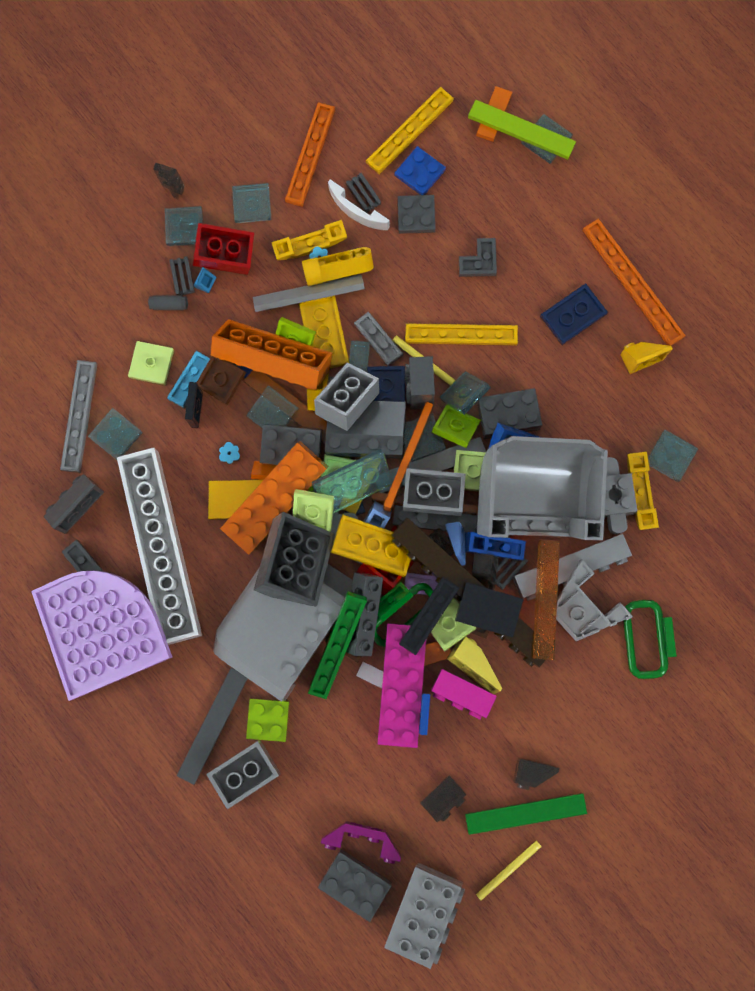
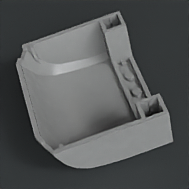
M511 436L492 445L487 450L481 466L477 534L508 538V535H531L603 540L608 451L597 446L591 440Z
M258 569L217 628L213 652L229 666L282 702L286 701L296 686L294 682L335 623L345 597L323 583L316 607L272 598L254 591L259 572Z

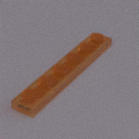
M539 540L533 659H555L560 541Z

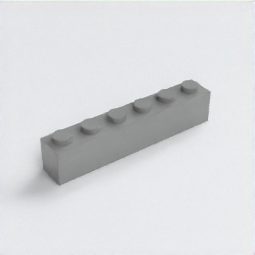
M621 534L513 577L520 597L522 599L526 598L529 601L537 598V593L539 592L550 593L555 591V586L563 584L564 587L581 559L592 571L598 570L601 573L610 569L609 565L616 563L618 566L628 562L627 558L632 556L624 535Z

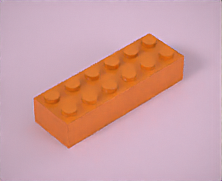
M230 319L212 336L211 356L314 390L318 389L330 372L333 354Z
M301 441L297 442L220 529L249 555L270 532L273 518L282 512L287 513L293 507L295 490L307 491L329 466Z

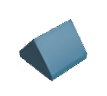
M202 267L194 283V288L209 293L216 280V276Z

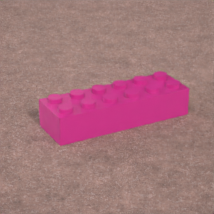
M387 624L377 745L418 748L426 641L416 655L399 645L411 625Z

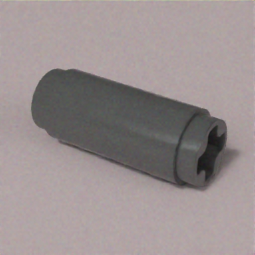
M183 295L149 296L148 305L149 309L187 310L188 298Z

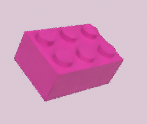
M443 669L440 670L431 689L434 692L433 697L443 702L445 699L452 701L451 706L461 711L463 708L470 710L469 715L479 720L482 717L487 718L497 697Z

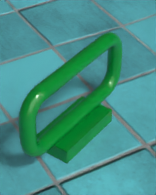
M402 582L397 584L380 599L376 629L419 591H425L428 597H430L434 590L427 583H418L409 590ZM421 610L403 625H412ZM375 630L374 642L381 647H386V639H382Z
M653 600L632 601L625 606L630 614L633 609L647 607L652 608L655 612L661 664L658 670H638L631 619L623 620L629 670L638 679L662 677L668 670V657H677L672 617L663 618L661 606Z

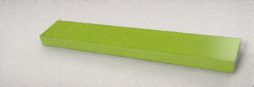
M475 100L468 115V118L567 160L576 144V141L478 100Z

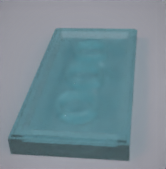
M379 449L313 481L312 485L315 493L334 496V514L391 486L393 480L384 452Z

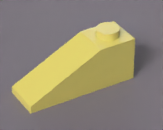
M464 637L455 645L447 660L490 693L496 694L501 692L502 687L482 649L477 646L473 639Z

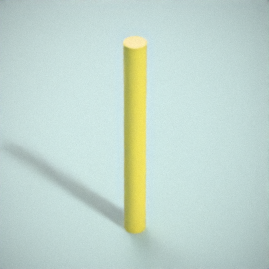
M397 335L392 340L412 357H424ZM433 363L434 374L452 386L456 380Z
M537 840L476 894L477 897L483 900L542 846Z

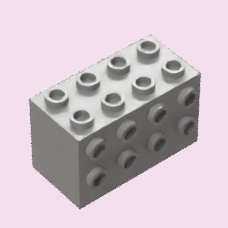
M418 863L413 871L384 948L431 969L433 963L437 965L443 949L439 947L440 943L445 944L450 931L447 925L448 923L453 924L458 910L454 906L456 903L460 904L465 891L462 888L463 882Z

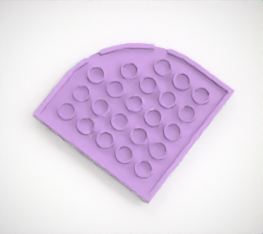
M80 571L61 577L31 591L68 701L173 658L152 604L135 585L118 575L104 571Z

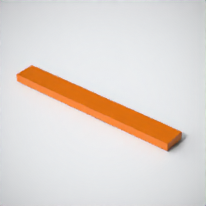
M599 218L584 227L582 231L664 342L672 346L683 339L686 335Z

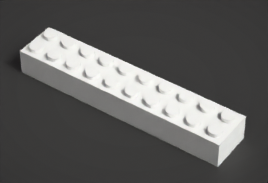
M150 448L117 457L150 603L159 618L167 643L170 645L202 636L201 627L159 452L155 448Z

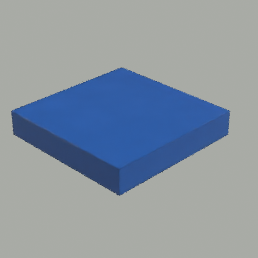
M422 693L419 723L420 735H427L430 694Z

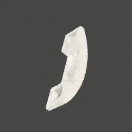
M331 179L328 181L332 198L346 215L370 228L388 230L390 228L389 219L375 210L371 215L367 214L345 198L344 188Z

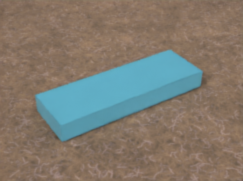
M196 351L167 399L185 408L189 382L198 381L210 358Z

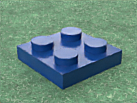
M417 146L395 171V177L419 195H425L445 172L446 167Z

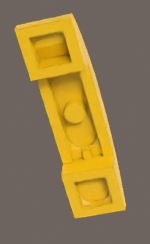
M342 220L324 225V229L293 239L287 237L271 242L276 259L287 260L306 256L313 252V249L317 246L321 249H326L345 240L347 234Z
M647 452L627 454L628 474L632 473L637 512L634 515L638 529L659 528L648 474L650 468Z

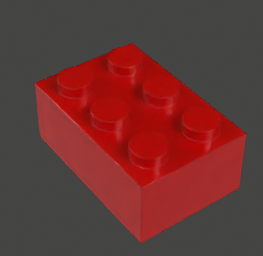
M198 223L192 266L248 275L251 266L254 232Z

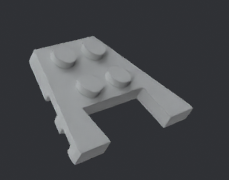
M582 559L550 609V613L575 641L633 617L621 602L604 615L580 589V586L595 574Z

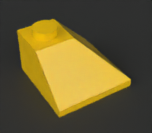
M632 342L624 347L620 355L629 374H632L663 361L672 351V347L670 345L646 342L635 344Z

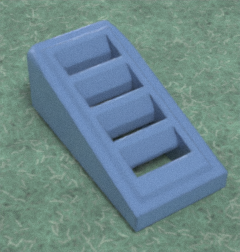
M460 522L446 524V530L455 555L461 566L465 565V531Z

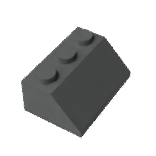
M84 474L75 478L69 490L62 492L59 496L60 499L55 504L49 506L46 514L43 516L51 527L64 534L73 527L104 493L98 485Z

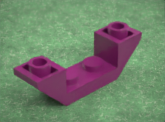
M346 821L321 839V844H325L324 847L331 850H336L337 847L341 848L344 832H348V836L353 838H359L360 835L368 837V841L379 843V840H382L380 857L384 858L383 861L395 864L396 861L400 862L401 854L386 830Z

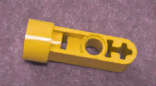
M368 247L302 261L307 286L368 272L374 268L371 249Z

